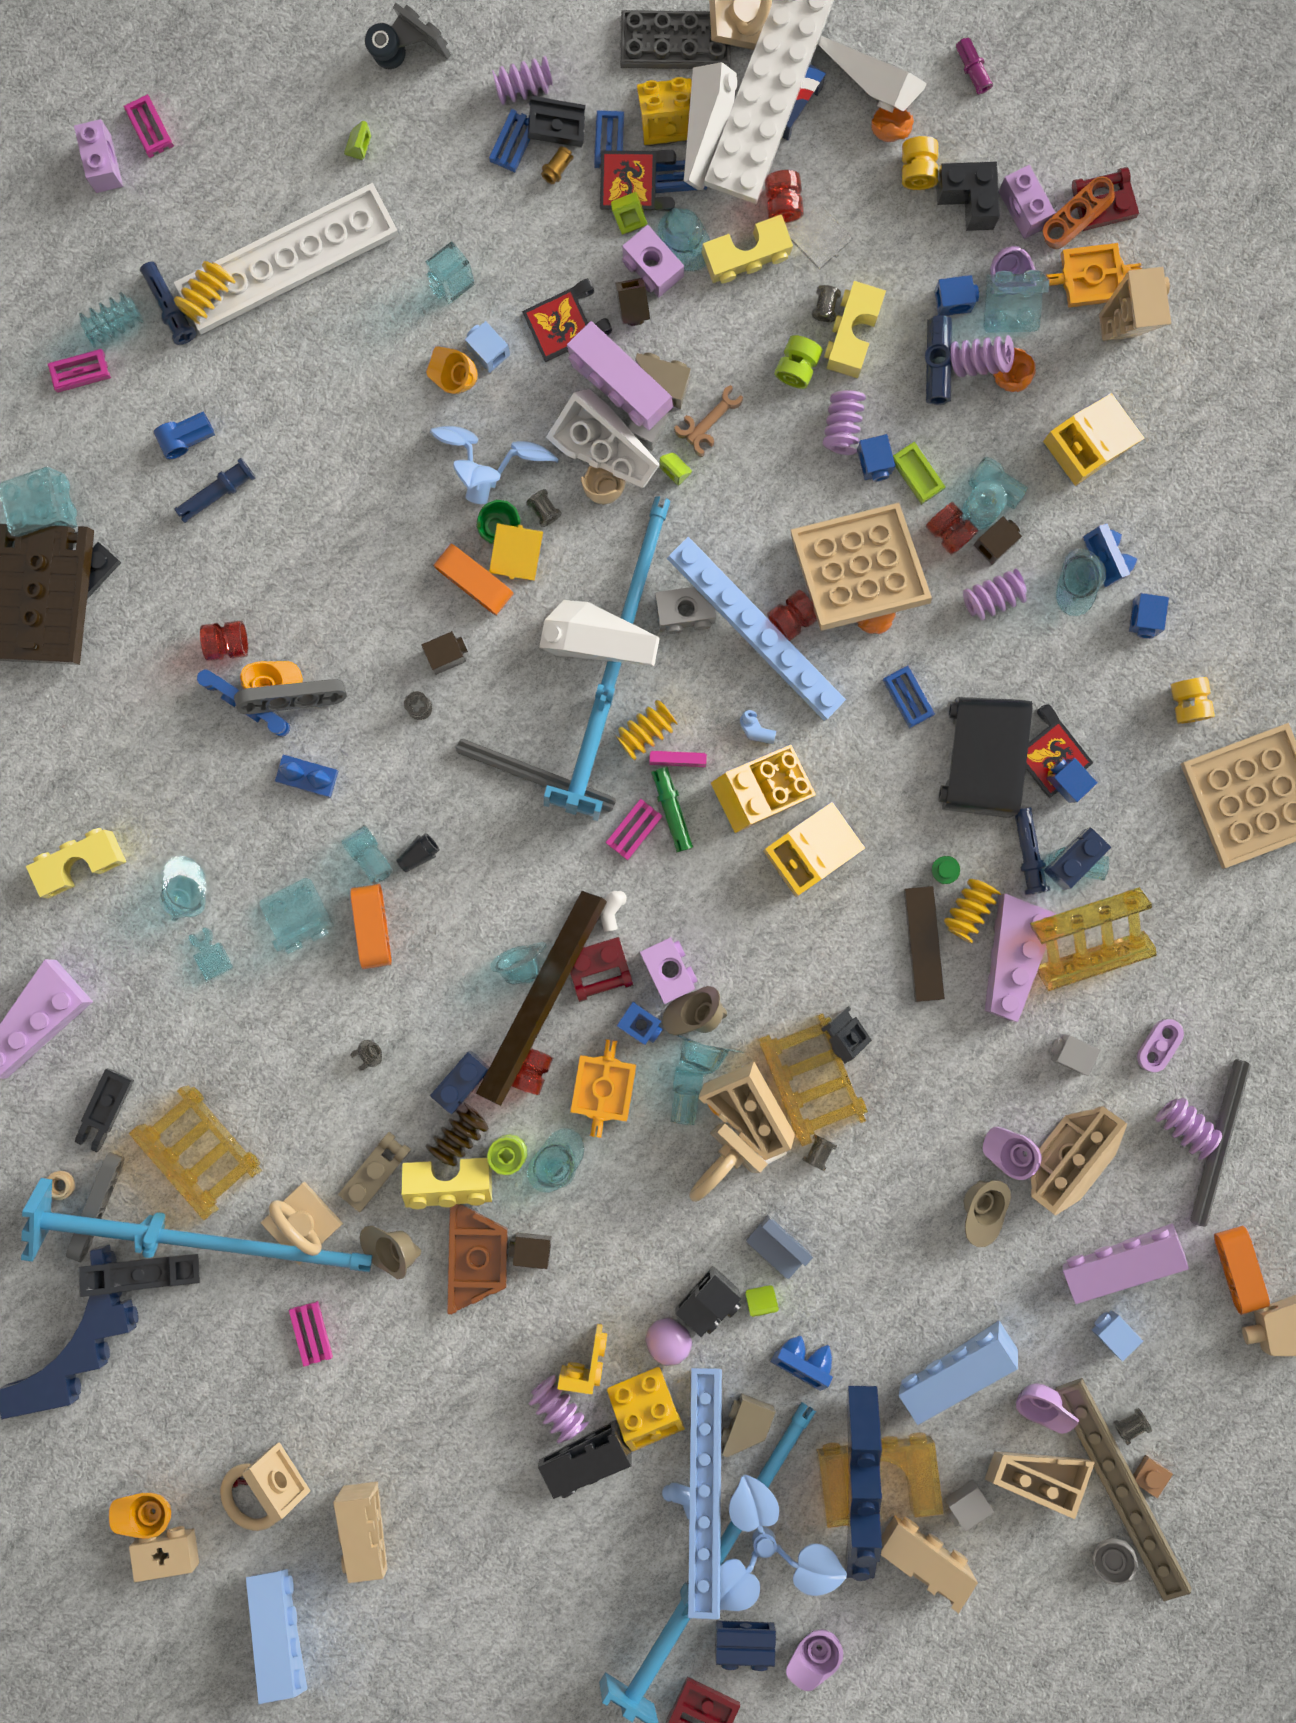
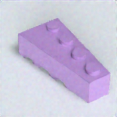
M592 321L567 344L570 355L568 359L572 363V367L606 394L617 407L624 409L636 425H643L646 429L650 430L673 408L672 396Z
M1001 894L998 895L997 901L998 910L994 926L995 935L991 951L992 960L988 977L985 1011L1009 1021L1018 1022L1059 914L1013 896Z
M45 959L0 1023V1079H5L12 1075L93 1003L57 960Z
M1173 1223L1127 1239L1116 1245L1101 1247L1095 1250L1094 1253L1086 1256L1076 1255L1066 1260L1067 1263L1063 1264V1273L1075 1304L1189 1269Z

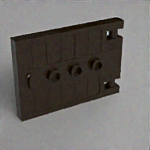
M0 524V661L80 665L94 539L93 529L78 526V532H75V529L69 526L17 524L16 530H14V527L8 524ZM74 543H76V550H73Z

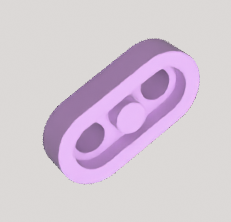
M1171 1019L1158 1021L1137 1053V1061L1140 1067L1149 1072L1163 1070L1183 1040L1184 1031L1182 1026L1177 1021ZM1165 1028L1170 1030V1036L1167 1039L1162 1035ZM1153 1052L1155 1060L1150 1063L1147 1060V1055Z

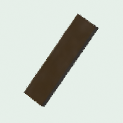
M934 887L905 888L904 896L915 1002L944 1000Z

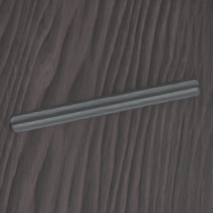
M460 739L456 748L458 754L543 787L548 785L568 791L571 781L569 779L466 739ZM589 787L586 788L584 796L603 801L602 809L611 812L616 803L615 797Z
M1235 1059L1233 1062L1215 1130H1219L1222 1133V1139L1217 1148L1207 1157L1190 1218L1191 1223L1198 1226L1206 1227L1208 1225L1250 1072L1251 1064L1243 1060Z

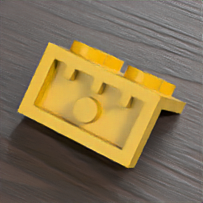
M676 77L667 81L657 82L650 80L637 84L644 145L687 140L692 87L691 78Z
M597 1324L591 1368L585 1369L584 1364L568 1362L567 1366L562 1365L557 1389L593 1394L594 1386L600 1387L603 1362L597 1361L598 1356L604 1357L607 1333H602V1324Z
M660 1367L653 1368L607 1389L624 1442L632 1452L685 1430L683 1421L675 1409Z

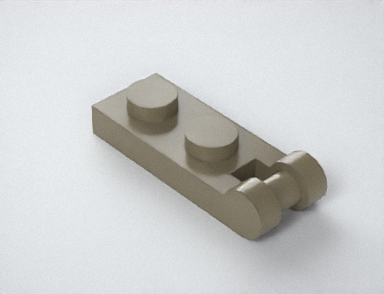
M391 1132L384 1136L378 1146L338 1194L359 1213L362 1212L411 1151L405 1144L403 1146L399 1144ZM386 1149L395 1154L392 1160L383 1155Z

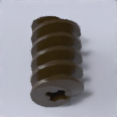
M465 1102L464 1105L468 1111L466 1113L461 1110L456 1111L460 1120L456 1121L451 1118L448 1120L452 1129L441 1128L444 1138L434 1135L433 1139L437 1145L433 1147L426 1144L425 1146L439 1161L453 1167L458 1164L456 1156L464 1158L466 1155L464 1148H473L471 1139L476 1141L481 1139L478 1130L487 1132L489 1129L485 1119Z

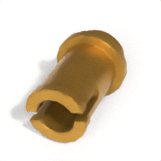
M560 146L550 162L542 166L541 176L548 183L555 184V182H559L561 174L574 159V156L571 155L572 153L567 148Z

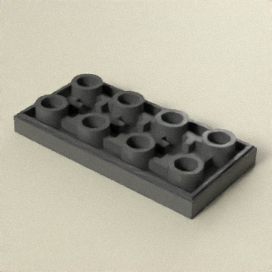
M621 10V68L693 69L694 67L721 62L730 68L731 45L711 40L710 11Z

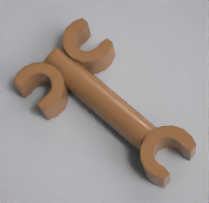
M731 385L724 389L722 401L696 427L694 420L688 415L684 417V421L689 425V429L681 430L677 425L674 427L675 434L679 438H686L691 445H694V451L700 457H703L705 452L700 448L699 444L707 442L713 447L715 442L713 437L705 433L729 408L735 409L742 404L743 396L741 395L736 400L728 398V395L733 390Z

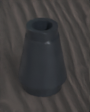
M425 833L422 836L418 835L396 861L400 868L407 873L436 858V853L440 849L433 838Z

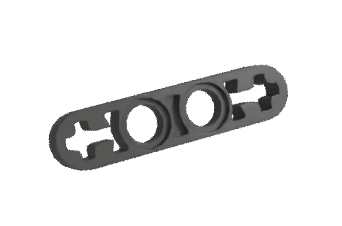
M328 679L246 688L238 691L234 695V700L239 713L256 714L334 705L344 701L347 693L342 680Z
M112 1152L107 1154L82 1211V1217L102 1219L122 1170L124 1157ZM74 1233L67 1248L66 1257L81 1263L89 1251L94 1236Z

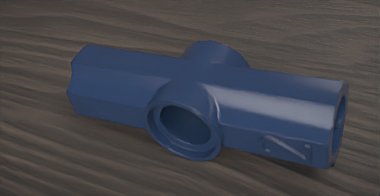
M937 315L927 319V350L925 352V361L927 363L926 402L934 405H945L947 402H951L953 370L951 362L952 318L944 315ZM945 357L942 363H933L936 358Z

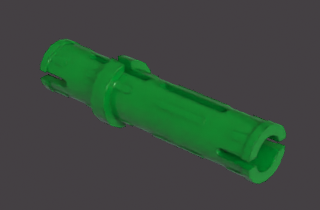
M668 766L652 771L651 775L659 795L657 800L662 804L676 853L693 848L694 846L692 845L677 798L679 792L678 790L675 791Z

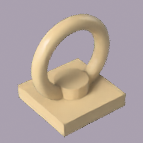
M709 0L711 40L754 50L768 18L772 0Z
M719 1124L710 1132L722 1145L718 1151L721 1156L708 1168L691 1189L689 1197L694 1202L700 1201L712 1191L733 1167L738 1169L743 1165L751 1173H761L768 1165L726 1124Z
M303 1182L283 1202L279 1200L271 1202L269 1205V1215L261 1222L279 1244L296 1246L299 1250L311 1256L318 1255L321 1252V1244L343 1224L306 1182Z
M280 1442L269 1448L253 1464H240L230 1469L224 1476L220 1488L222 1505L228 1516L237 1525L252 1531H261L273 1526L276 1522L283 1519L310 1492V1489ZM239 1477H244L266 1511L267 1516L259 1519L251 1518L242 1513L236 1506L232 1496V1487Z

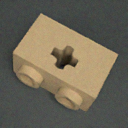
M184 1526L168 1529L167 1533H162L153 1538H137L129 1546L134 1582L192 1573L199 1564L194 1528L185 1530Z

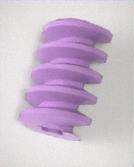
M546 56L542 57L541 66L535 58L532 59L530 69L525 61H522L520 71L517 70L514 64H510L509 74H507L503 66L499 67L498 76L492 70L497 95L502 105H506L507 95L510 96L514 103L517 100V93H520L522 98L527 100L528 90L538 97V89L540 87L545 95H548L549 85L553 86Z
M1009 335L1006 337L1005 344H1003L1000 336H996L994 345H992L990 338H985L982 347L979 339H974L972 348H970L968 340L962 342L961 349L958 342L955 341L951 344V362L958 377H965L967 374L969 376H976L978 373L986 375L988 372L991 374H996L999 371L1009 372L1013 365L1014 346Z
M838 391L830 396L832 404L828 408L830 415L826 419L829 426L825 428L826 437L823 439L825 448L843 455L857 453V449L850 447V444L859 443V439L852 436V434L861 431V428L854 425V423L862 422L863 419L862 416L855 414L856 412L864 411V406L857 403V401L866 400V396L863 393L857 391Z
M1015 568L1013 573L1010 571L1005 572L1003 578L997 575L993 578L992 582L986 580L982 586L974 585L972 591L964 589L963 598L971 616L977 614L983 621L985 620L986 610L991 616H995V606H998L1004 612L1006 611L1005 602L1007 601L1013 608L1016 607L1017 597L1022 603H1025L1027 601V590L1022 575Z
M1185 1098L1171 1100L1158 1113L1155 1121L1160 1122L1166 1119L1167 1121L1163 1128L1168 1130L1175 1127L1172 1134L1173 1138L1183 1135L1184 1137L1180 1143L1182 1146L1192 1143L1189 1149L1190 1154L1200 1151L1198 1160L1207 1157L1219 1145L1222 1133L1219 1130H1213V1124L1205 1122V1117L1202 1114H1196V1108L1188 1106V1100Z
M552 1375L532 1390L533 1397L529 1405L539 1403L540 1407L536 1414L547 1413L543 1424L554 1423L550 1433L553 1434L560 1431L561 1435L556 1441L559 1444L572 1439L589 1422L581 1423L584 1419V1414L581 1412L574 1414L577 1405L575 1403L567 1405L570 1395H560L563 1390L557 1389L558 1385L553 1386L556 1376Z

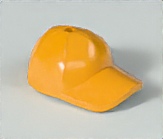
M436 346L433 349L426 373L436 385L451 394L463 393L475 385L478 372L474 362L467 355L458 350Z
M290 661L254 662L246 665L240 674L243 689L303 682L301 671L296 664Z
M139 1493L118 1498L111 1503L109 1508V1525L114 1533L142 1539L159 1536L165 1531L171 1518L169 1502L162 1495L155 1493Z

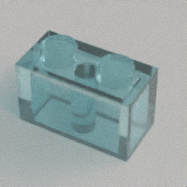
M452 241L425 261L428 269L426 276L431 283L429 285L438 299L443 297L448 304L475 285L470 262Z

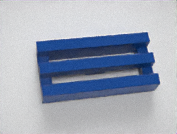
M511 109L490 154L489 160L491 163L514 173L516 172L530 141L527 138L528 127L511 163L507 162L523 126H528L526 114L521 113L520 115L517 114L516 110ZM515 121H517V124H516V126H515V129H514V131H513V133H512V135H511V137H510V139H509V142H508V144H507V146H506V148H505V150H504V152H503V155H502L501 159H499L498 157H499V155H500V153H501V151H502V149H503V146H504V144H505V142H506V140H507V138H508V136H509V133H510V131H511V129H512V127H513Z
M597 110L594 168H600L602 118H608L606 150L612 151L613 118L618 119L617 151H623L624 111Z
M685 160L676 161L674 165L656 164V172L685 170ZM684 172L661 175L656 173V193L697 190L684 181Z
M908 665L883 678L882 681L909 729L935 715ZM905 674L908 682L910 683L913 691L915 692L918 700L920 701L923 709L925 710V714L922 715L919 711L905 683L903 682L901 675ZM895 679L898 687L900 688L903 696L905 697L908 705L910 706L913 714L915 715V719H912L909 711L907 710L904 702L902 701L899 693L897 692L894 684L892 683V680Z

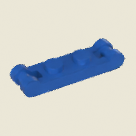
M202 670L198 673L197 681L201 686L210 691L219 690L223 693L220 697L222 700L233 707L236 706L234 695L240 690L209 670ZM273 712L245 714L257 723L260 719L268 722V729L277 736L284 737L290 731V725Z

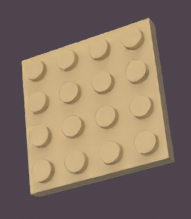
M899 503L791 529L792 542L821 631L931 604L932 597Z
M1289 723L1180 764L1222 869L1296 842V740Z

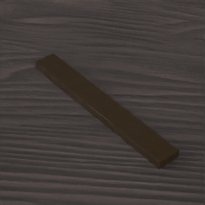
M581 891L476 1092L477 1095L499 1106L502 1105L607 903L602 897Z

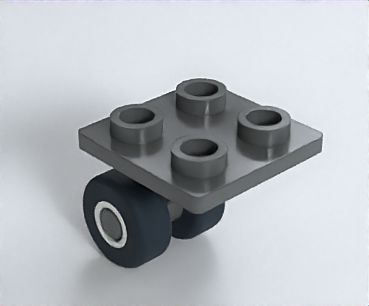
M395 3L393 9L398 17L392 26L386 23H376L368 29L365 35V46L376 63L384 69L399 67L405 59V46L422 41L446 59H449L451 56L446 47L448 42L440 36L442 34L441 31L430 22H427L425 25L418 19L420 17L419 14L408 5L403 8Z

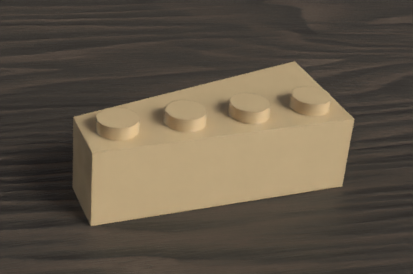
M1163 267L1130 270L1126 273L1099 313L1102 341L1133 338L1171 324L1167 296L1170 290L1169 278L1164 275Z

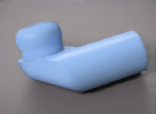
M752 710L743 712L740 718V726L747 738L753 741L774 744L776 731L762 728L757 720L756 712Z
M670 1483V1485L664 1486L662 1490L663 1498L668 1502L672 1501L683 1505L686 1517L689 1519L690 1487L679 1483Z

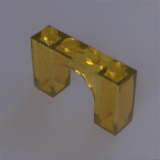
M913 1433L909 1435V1438L898 1439L896 1436L882 1437L880 1462L892 1463L901 1468L906 1474L910 1509L914 1517L944 1514L936 1448L932 1437L926 1436L925 1433ZM827 1443L823 1445V1448L816 1449L824 1519L827 1528L848 1526V1445L840 1446L839 1443Z

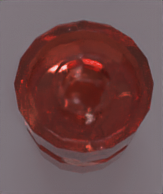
M780 170L769 174L765 180L766 196L769 198L767 201L768 219L782 214L784 222L789 223L803 217V198L799 195L802 191L799 172Z
M953 501L939 511L925 526L935 538H942L941 545L951 556L979 532L969 519L963 520V512Z
M799 589L786 599V606L778 604L767 613L769 621L789 641L801 634V626L806 628L817 622L813 602Z
M242 620L225 622L223 627L218 623L201 625L200 643L206 661L223 660L225 655H228L231 659L248 656V637Z
M531 1048L512 1087L534 1095H540L545 1082L542 1075L543 1073H548L554 1057Z

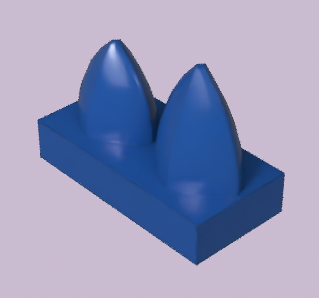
M1107 523L1098 526L1083 536L1105 587L1113 585L1130 575L1137 562V558L1120 552L1118 546L1122 534L1110 529Z
M283 754L275 782L331 798L339 771Z
M797 1336L789 1339L781 1349L774 1353L770 1361L772 1364L819 1391L829 1387L833 1376L829 1375L832 1366V1355L829 1345L819 1348L810 1356L808 1361H805V1344L802 1336Z

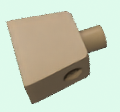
M1296 1295L1271 1303L1269 1307L1254 1311L1256 1325L1242 1327L1245 1343L1247 1345L1260 1343L1262 1351L1270 1356H1296Z

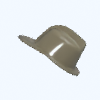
M706 986L673 1000L663 1014L662 1024L664 1029L672 1035H682L691 1031L708 1033L718 1027L721 1020L727 1016V1011L720 1002L719 991L715 987Z
M979 1180L977 1184H974L966 1192L963 1200L964 1209L967 1212L965 1234L970 1244L976 1247H986L992 1244L998 1237L1011 1200V1193L1007 1184L1001 1181L992 1180L985 1182Z
M366 1226L360 1233V1244L364 1254L373 1255L372 1263L396 1279H403L407 1268L421 1255V1249L412 1242L410 1236L404 1231L387 1233L377 1227Z

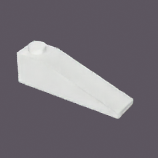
M820 36L818 45L871 97L879 101L878 107L892 113L894 108L904 112L926 87L927 83L905 70Z
M722 62L693 68L684 181L697 190L704 189V180L734 103L735 89L737 88L736 73Z
M590 389L573 393L546 436L566 456L583 460L592 467L602 468L613 473L614 476L642 488L647 485L660 465L611 407Z
M563 600L545 619L539 648L555 656L654 666L659 637L589 602Z

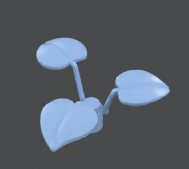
M441 426L430 429V433L439 441L450 445H463L467 449L468 460L454 461L453 468L467 487L465 498L476 504L487 503L490 488L496 487V482L500 480L503 470L513 456L518 455L522 459L531 461H555L556 463L559 461L552 452L541 445L527 441H517L511 444L512 449L509 450L496 471L491 467L478 465L473 462L472 444L478 443V438L471 431L456 426Z
M748 1475L741 1477L738 1487L730 1500L729 1515L733 1524L740 1530L746 1532L755 1530L752 1535L754 1551L747 1568L738 1559H730L720 1565V1610L742 1611L754 1605L759 1597L760 1583L758 1578L751 1574V1571L759 1556L768 1558L775 1552H778L792 1567L797 1568L793 1575V1583L804 1594L820 1596L832 1592L839 1587L846 1579L847 1573L836 1554L825 1545L818 1543L810 1544L800 1551L798 1562H795L776 1543L773 1531L763 1527L772 1526L778 1520L779 1506L776 1497L759 1480Z

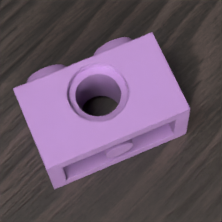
M99 119L74 125L85 176L94 191L99 193L123 187L112 137L103 121Z
M1030 164L1004 177L999 194L1023 238L1026 239L1043 230L1045 223L1056 212Z
M646 225L622 246V261L629 271H635L643 278L646 290L650 293L653 291L658 298L684 277V265L649 225ZM651 259L658 262L654 267H649L644 263Z
M670 937L640 952L664 1004L695 990L693 984L698 982L691 966L685 968L681 958L686 955L679 940L673 943ZM667 961H673L678 966V973L673 978H667L662 973V966Z

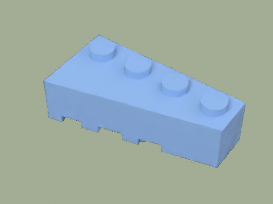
M997 1321L941 1359L930 1363L923 1371L918 1374H910L901 1381L898 1396L916 1424L919 1425L1018 1369V1349L1001 1322Z
M288 1569L246 1577L258 1704L294 1698L307 1690L297 1630V1612L292 1600L294 1591L293 1578L291 1575H288Z

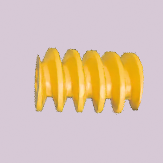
M204 261L202 267L205 272L196 270L194 274L197 280L189 279L188 281L191 290L183 287L181 293L184 298L178 296L174 298L177 307L199 325L197 316L205 319L208 317L204 308L215 309L210 300L212 298L217 301L222 300L217 291L221 290L226 293L229 291L224 282L228 281L232 284L236 282L227 271L214 262Z
M659 700L654 702L656 711L651 707L645 708L647 717L640 713L636 715L638 724L632 720L627 721L629 731L621 726L618 728L620 737L616 735L615 737L633 760L637 759L636 749L643 754L646 753L644 743L654 747V736L663 740L662 730L665 729L672 734L671 724L675 723L678 725L666 706Z
M968 879L967 884L971 889H962L961 893L966 899H956L955 903L960 909H950V914L954 919H944V923L951 933L971 944L973 940L968 934L979 933L974 924L985 923L980 914L990 915L991 913L986 904L996 905L997 903L992 894L1001 895L992 886L976 879Z

